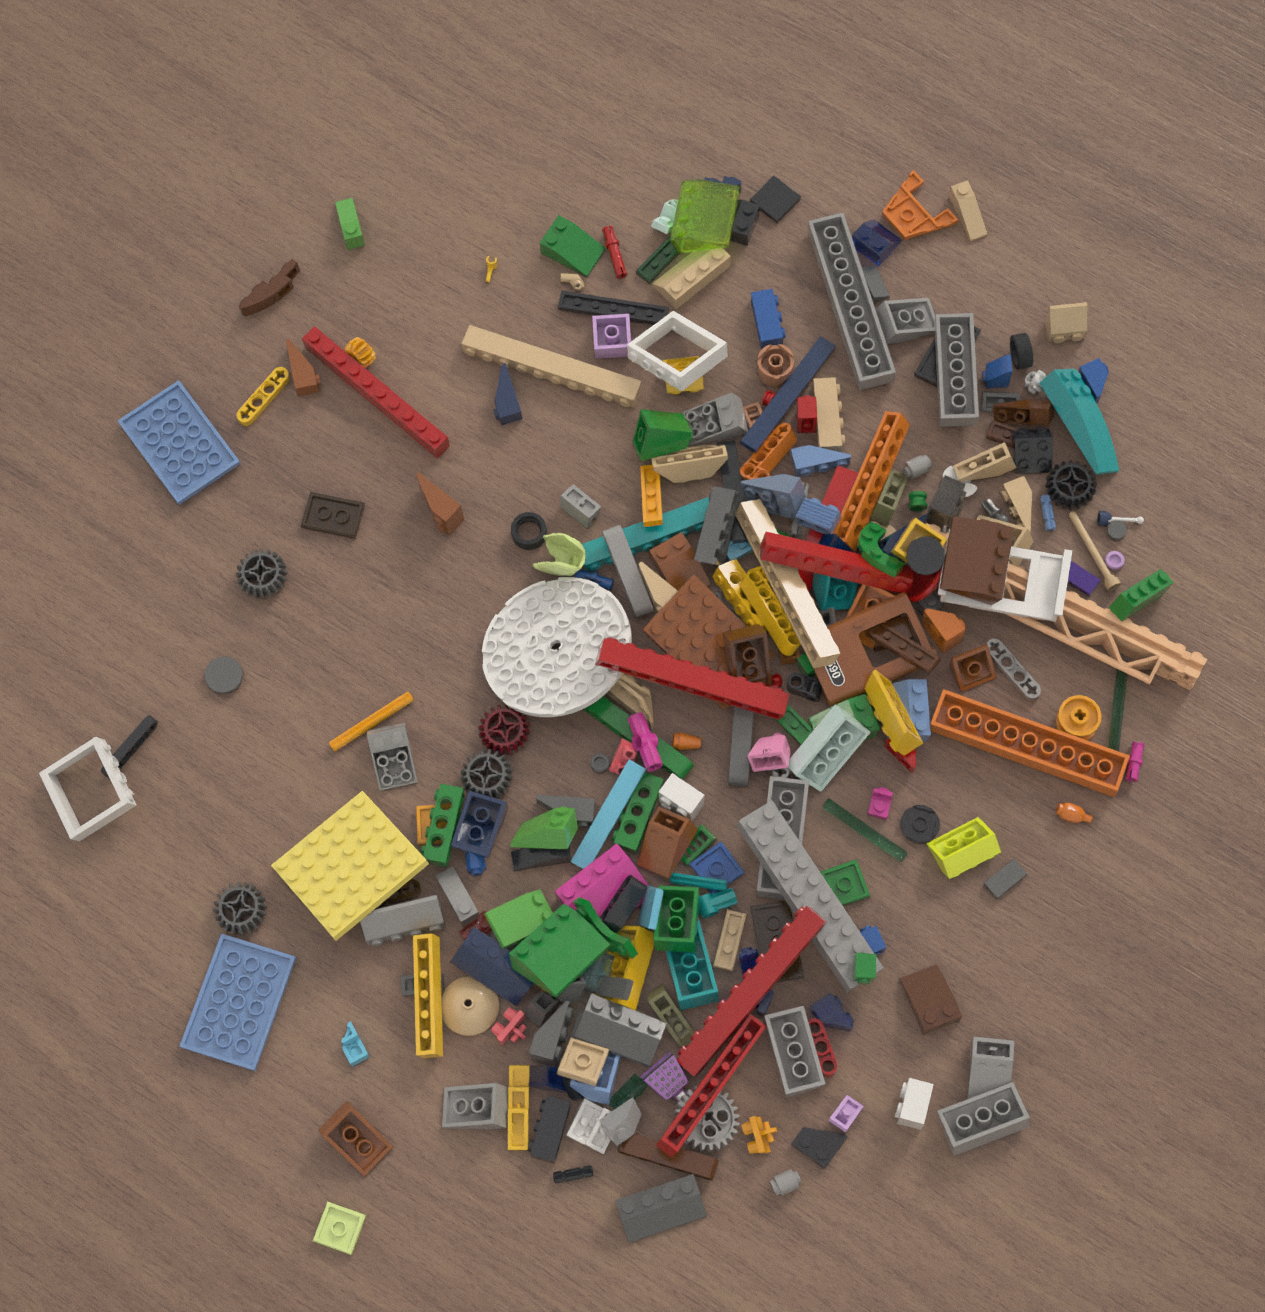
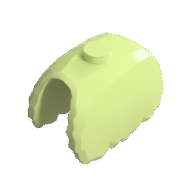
M552 533L543 536L546 540L549 554L555 558V562L533 563L534 569L556 576H572L582 568L585 563V549L579 541L564 533Z

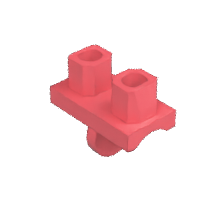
M621 739L609 771L620 775L629 759L634 762L638 751L634 750L632 742Z
M509 1007L503 1014V1017L510 1021V1023L504 1027L497 1022L491 1028L500 1044L504 1045L509 1038L513 1043L518 1038L523 1041L525 1040L526 1036L523 1032L527 1027L524 1024L519 1027L526 1018L521 1010L517 1012Z

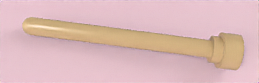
M1071 511L1069 517L1105 578L1104 586L1108 592L1117 589L1121 582L1118 577L1111 575L1076 512Z

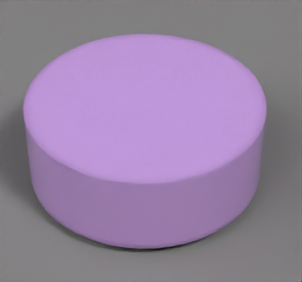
M1111 551L1106 555L1104 562L1109 570L1118 571L1123 567L1125 560L1120 552Z

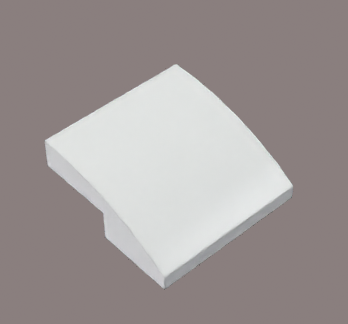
M584 1098L565 1136L604 1154L611 1139L606 1135L599 1120L611 1111Z

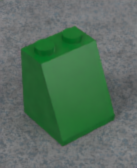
M641 409L632 442L639 459L644 461L687 449L689 442L692 441L693 432L690 430L688 421H686L682 413Z

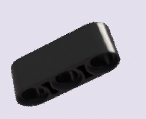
M632 875L626 877L600 916L602 922L614 933L620 931L645 894L647 885Z

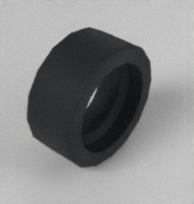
M1028 334L1011 335L1010 352L1015 368L1020 370L1032 367L1033 350Z
M525 512L519 514L513 520L511 535L518 547L525 550H533L539 548L544 543L545 539L543 536L547 535V527L540 515L533 512ZM525 522L537 523L540 528V534L533 540H523L518 534L519 526Z

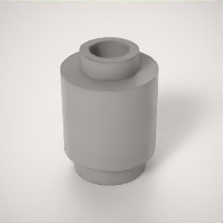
M918 455L905 462L902 470L907 478L915 479L928 472L932 468V464L927 455Z
M792 1169L774 1176V1179L769 1181L776 1196L780 1194L783 1196L800 1188L799 1183L802 1182L798 1172H793Z

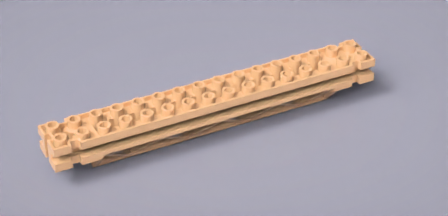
M926 523L927 526L948 538V533L940 532L941 528L939 526ZM946 541L945 544L943 545L944 553H945L947 541ZM1009 562L1003 598L1024 602L1029 574L1024 567L1015 566ZM1066 591L1062 617L1058 616L1056 622L1052 621L1060 632L1036 621L1043 619L1006 614L1149 685L1154 675L1157 674L1167 680L1171 679L1177 682L1178 685L1191 691L1207 661L1201 653L1196 651L1190 653L1185 650L1186 647L1184 645L1173 643L1166 636L1155 634L1145 626H1138L1129 618L1121 621L1110 609H1103L1097 606L1094 601L1080 598L1077 593L1072 591ZM1068 627L1084 636L1077 638L1071 636ZM1087 645H1102L1110 656ZM1120 653L1130 658H1133L1136 661L1127 663L1122 660ZM1138 670H1152V672L1148 676Z

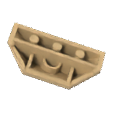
M699 445L651 458L655 472L673 483H684L712 477L728 459L725 445Z
M622 673L614 686L606 694L632 715L642 712L648 727L652 730L654 722L651 692L642 685L640 687L635 683L636 680L631 675Z

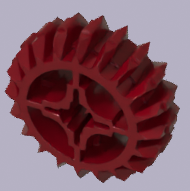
M498 704V710L496 711L491 707V714L485 712L484 716L486 719H480L482 725L478 726V730L481 731L478 734L479 738H483L481 740L482 745H486L487 750L493 748V754L499 750L501 756L504 755V751L511 755V750L513 749L518 753V746L524 748L525 745L522 741L528 742L529 738L526 735L531 733L527 729L530 727V723L526 722L527 716H522L523 713L516 712L512 708L509 710L507 705L502 709ZM504 717L512 718L518 723H509ZM499 719L498 724L490 729L492 723ZM502 723H504L507 729L506 737L502 731ZM519 731L517 737L510 741L511 735ZM491 737L502 738L504 743L496 742Z

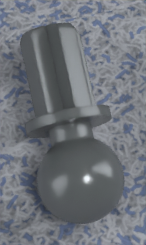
M990 499L982 502L981 506L989 514V518L1009 523V518L1004 514H1000L1001 508L998 509Z

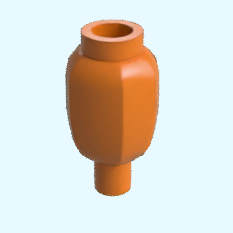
M1069 802L1059 803L1055 812L1062 820L1071 823H1080L1082 821L1091 823L1093 817L1092 815L1085 814L1084 809Z

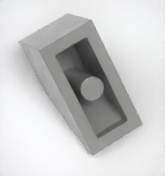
M631 1098L600 1119L599 1122L606 1135L618 1146L634 1135L642 1114L635 1100Z

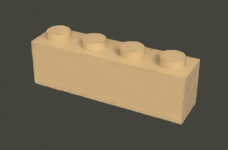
M836 377L813 379V396L816 397L817 401L816 428L818 447L841 452L842 446H845V435H841V429L844 428L843 418L839 417V412H842V403L838 401L837 395H840V384H836Z

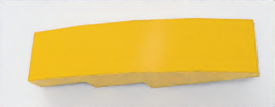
M509 1065L508 1150H528L530 1065Z

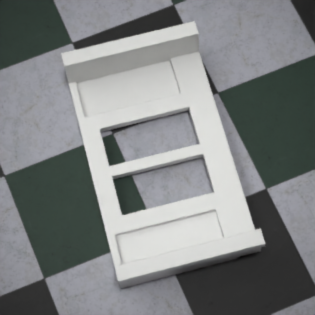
M1011 547L1010 557L1031 560L1024 602L1002 598L1001 601L994 605H989L942 590L939 584L938 595H941L940 601L981 610L1056 622L1057 617H1062L1072 550L1065 549L1063 555Z

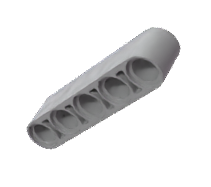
M617 525L602 531L603 538L635 618L654 612L622 527Z

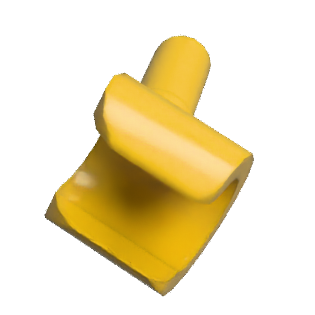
M488 256L486 258L488 272L485 282L490 283L492 272L497 268V258L495 257L494 262H490Z

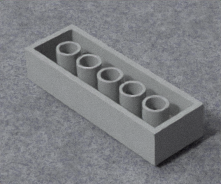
M973 313L936 314L934 331L939 427L977 426L979 410Z
M770 776L767 803L771 800L774 802L802 844L809 781ZM760 863L756 896L785 900Z

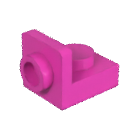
M883 787L874 788L868 811L869 816L887 820L893 795L892 792H889V789Z

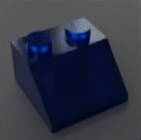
M875 219L864 222L852 234L855 249L877 266H880L902 242L899 237Z

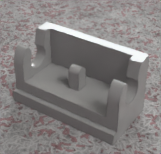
M574 484L560 497L559 507L585 528L591 526L593 518H598L601 506Z

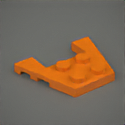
M914 170L911 171L907 180L903 182L899 191L882 211V216L904 240L958 223V218L949 208L932 218L911 193L920 188L924 181Z

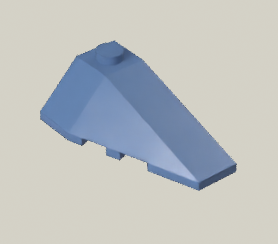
M609 1052L596 1087L571 1079L570 1087L589 1101L609 1105L621 1056Z

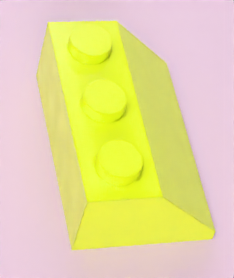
M979 817L927 843L941 871L949 879L1001 853L995 833Z

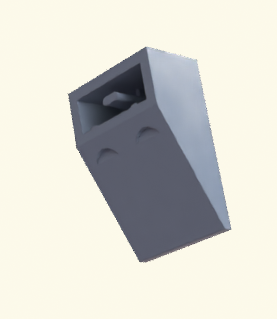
M780 474L741 481L746 502L760 499L769 514L796 519L795 516L804 498H806L800 477Z

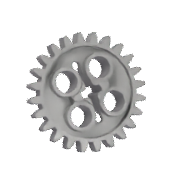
M690 1089L686 1092V1095L681 1096L682 1102L676 1104L679 1109L674 1111L675 1115L678 1114L693 1093ZM720 1091L686 1139L685 1144L691 1141L693 1143L692 1149L699 1145L700 1152L705 1147L708 1152H711L713 1147L718 1151L720 1145L725 1147L728 1145L727 1141L731 1142L733 1140L731 1135H735L738 1132L734 1128L740 1125L735 1120L740 1115L734 1114L738 1107L731 1106L734 1100L726 1099L728 1093L722 1096ZM717 1114L723 1115L724 1122L717 1119ZM706 1115L709 1117L708 1121L704 1120ZM705 1128L712 1132V1137H708L705 1134Z

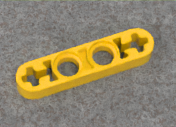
M278 367L274 369L238 410L236 416L241 425H251L287 385L290 376L286 368ZM279 374H280V375H283V374H284L285 377H284V378H282V377L278 378L277 375H279ZM267 386L274 387V391L272 393L264 392ZM257 399L262 400V404L259 407L252 405ZM243 414H244V415H247V414H248L249 418H248V419H247V418H244V419H243V418H242V415H243Z

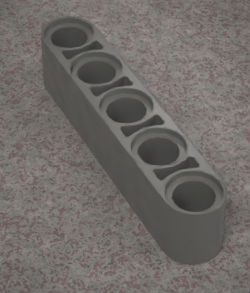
M734 707L728 785L748 787L750 766L748 754L751 751L753 712Z

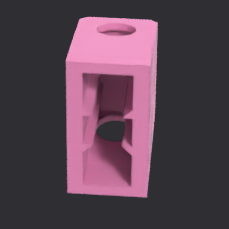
M774 733L772 736L758 739L748 754L753 772L788 768L791 751L786 736Z

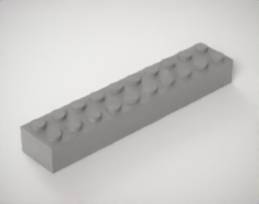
M844 213L808 221V235L858 390L894 382L896 371Z
M771 800L739 820L736 827L793 913L795 914L800 907L810 906L827 921L826 925L812 942L846 993L861 985L858 984V981H852L853 956L855 953L874 954V952ZM876 957V974H878L884 967Z

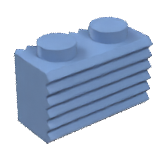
M804 498L795 516L799 525L829 537L832 536L841 519L840 511H838L837 507L823 505L815 498H811V500Z

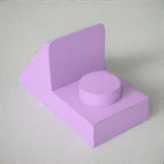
M846 1095L828 1121L847 1133L864 1106Z

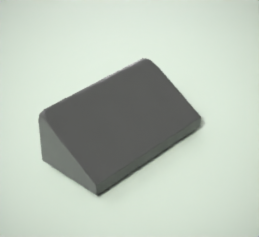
M876 266L862 267L873 303L890 298Z
M982 391L981 411H993L994 404L1019 401L1020 393Z

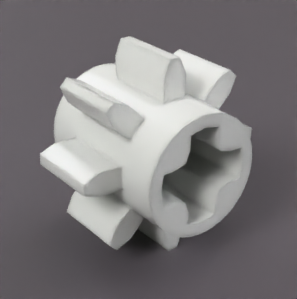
M1038 370L1037 373L1032 371L1026 376L1025 386L1028 388V391L1033 394L1036 391L1039 393L1044 391L1039 384L1046 377L1044 372Z

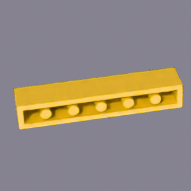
M434 934L413 935L416 1056L424 1059L443 1057L440 937Z

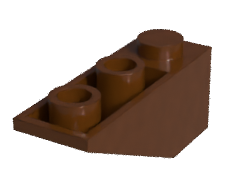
M1042 398L1005 402L993 405L994 420L1000 423L1049 426L1054 418V406L1049 399Z

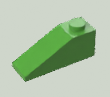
M353 198L335 202L347 250L365 246Z

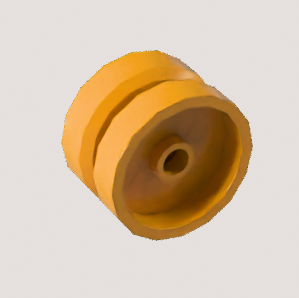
M1076 695L1069 697L1058 710L1055 727L1062 732L1090 740L1101 723L1102 714L1100 708L1094 700L1087 696Z

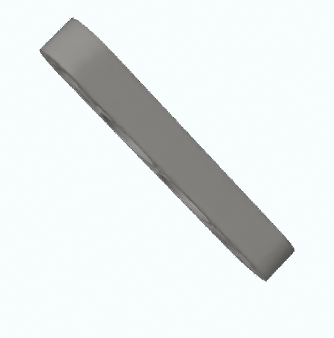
M990 639L987 645L994 664L1026 700H1037L1041 692L1039 684L1000 640ZM991 645L998 646L997 652L995 650H990ZM1008 658L1011 660L1012 665L1004 667L1001 660ZM1018 672L1022 673L1024 675V680L1016 681L1014 679V674ZM1027 681H1029L1028 684H1027V686L1025 685L1023 688L1021 687V686H1023ZM1028 687H1029L1031 690H1032V689H1035V690H1036L1035 693H1034V694H1032V693H1031V694H1028V690H1029Z

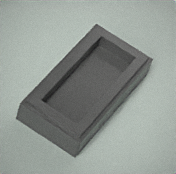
M1013 859L988 879L984 886L998 899L1023 879L1027 873Z
M603 976L597 995L603 998L628 1001L634 981L625 978Z

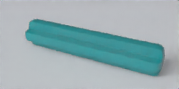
M672 873L670 877V883L722 891H726L728 885L726 880Z

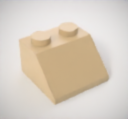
M1087 302L1049 307L1045 321L1048 342L1062 343L1068 340L1080 341L1085 339L1088 331Z

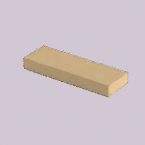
M727 909L713 968L733 972L747 914Z

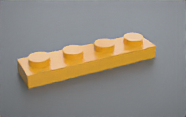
M652 464L640 466L644 527L663 525L660 474L653 470Z

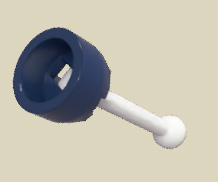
M1098 511L1097 524L1098 526H1107L1111 521L1137 522L1142 524L1144 519L1143 517H1112L1107 511Z

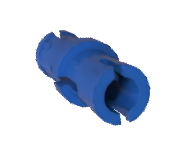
M580 569L575 574V578L595 582L600 587L610 591L614 585V579L601 576L597 572L591 573Z

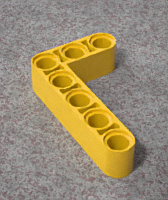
M762 566L750 569L741 581L740 586L781 653L791 656L801 643L778 598L771 589L772 586Z

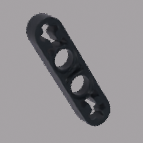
M151 715L147 716L112 755L119 763V770L156 729L158 721ZM103 766L101 769V773L105 775L107 778H109Z

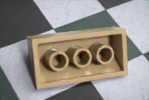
M705 241L653 282L652 286L676 310L731 266V256L719 244Z

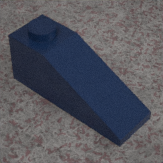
M506 363L501 366L495 397L496 409H493L495 419H499L501 425L522 419L521 409Z

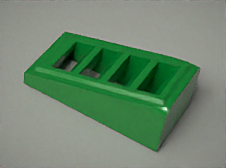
M701 824L697 828L698 831L690 843L697 851L694 853L688 846L686 851L691 857L688 858L683 854L681 858L687 866L717 840L705 825ZM702 833L708 838L707 841L700 836ZM696 838L703 844L701 847L694 841Z

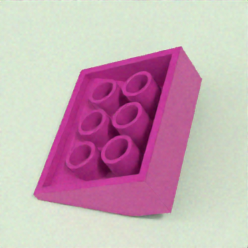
M615 844L555 891V896L561 905L566 904L575 911L577 909L573 903L575 899L580 897L589 900L600 918L627 876L632 875L645 885L648 884L618 844ZM643 897L641 898L635 909L642 904Z

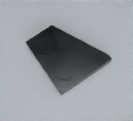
M803 1127L791 1145L825 1169L848 1136Z

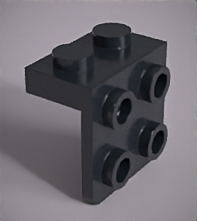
M1039 427L1036 430L1020 428L1017 431H1012V439L1015 444V473L1049 472L1052 469L1053 436L1050 429Z

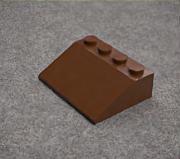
M952 517L940 589L989 605H994L1001 601L1014 528L998 522Z

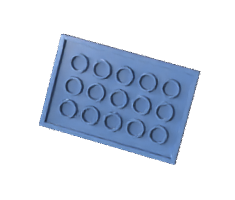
M179 380L118 420L119 425L178 505H181L241 464Z
M221 934L179 1047L256 1072L296 962V956Z

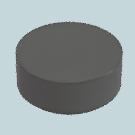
M1113 521L1107 528L1108 537L1114 541L1122 540L1127 532L1125 524L1121 521Z
M597 753L591 758L590 765L594 772L602 774L609 769L610 761L607 755Z

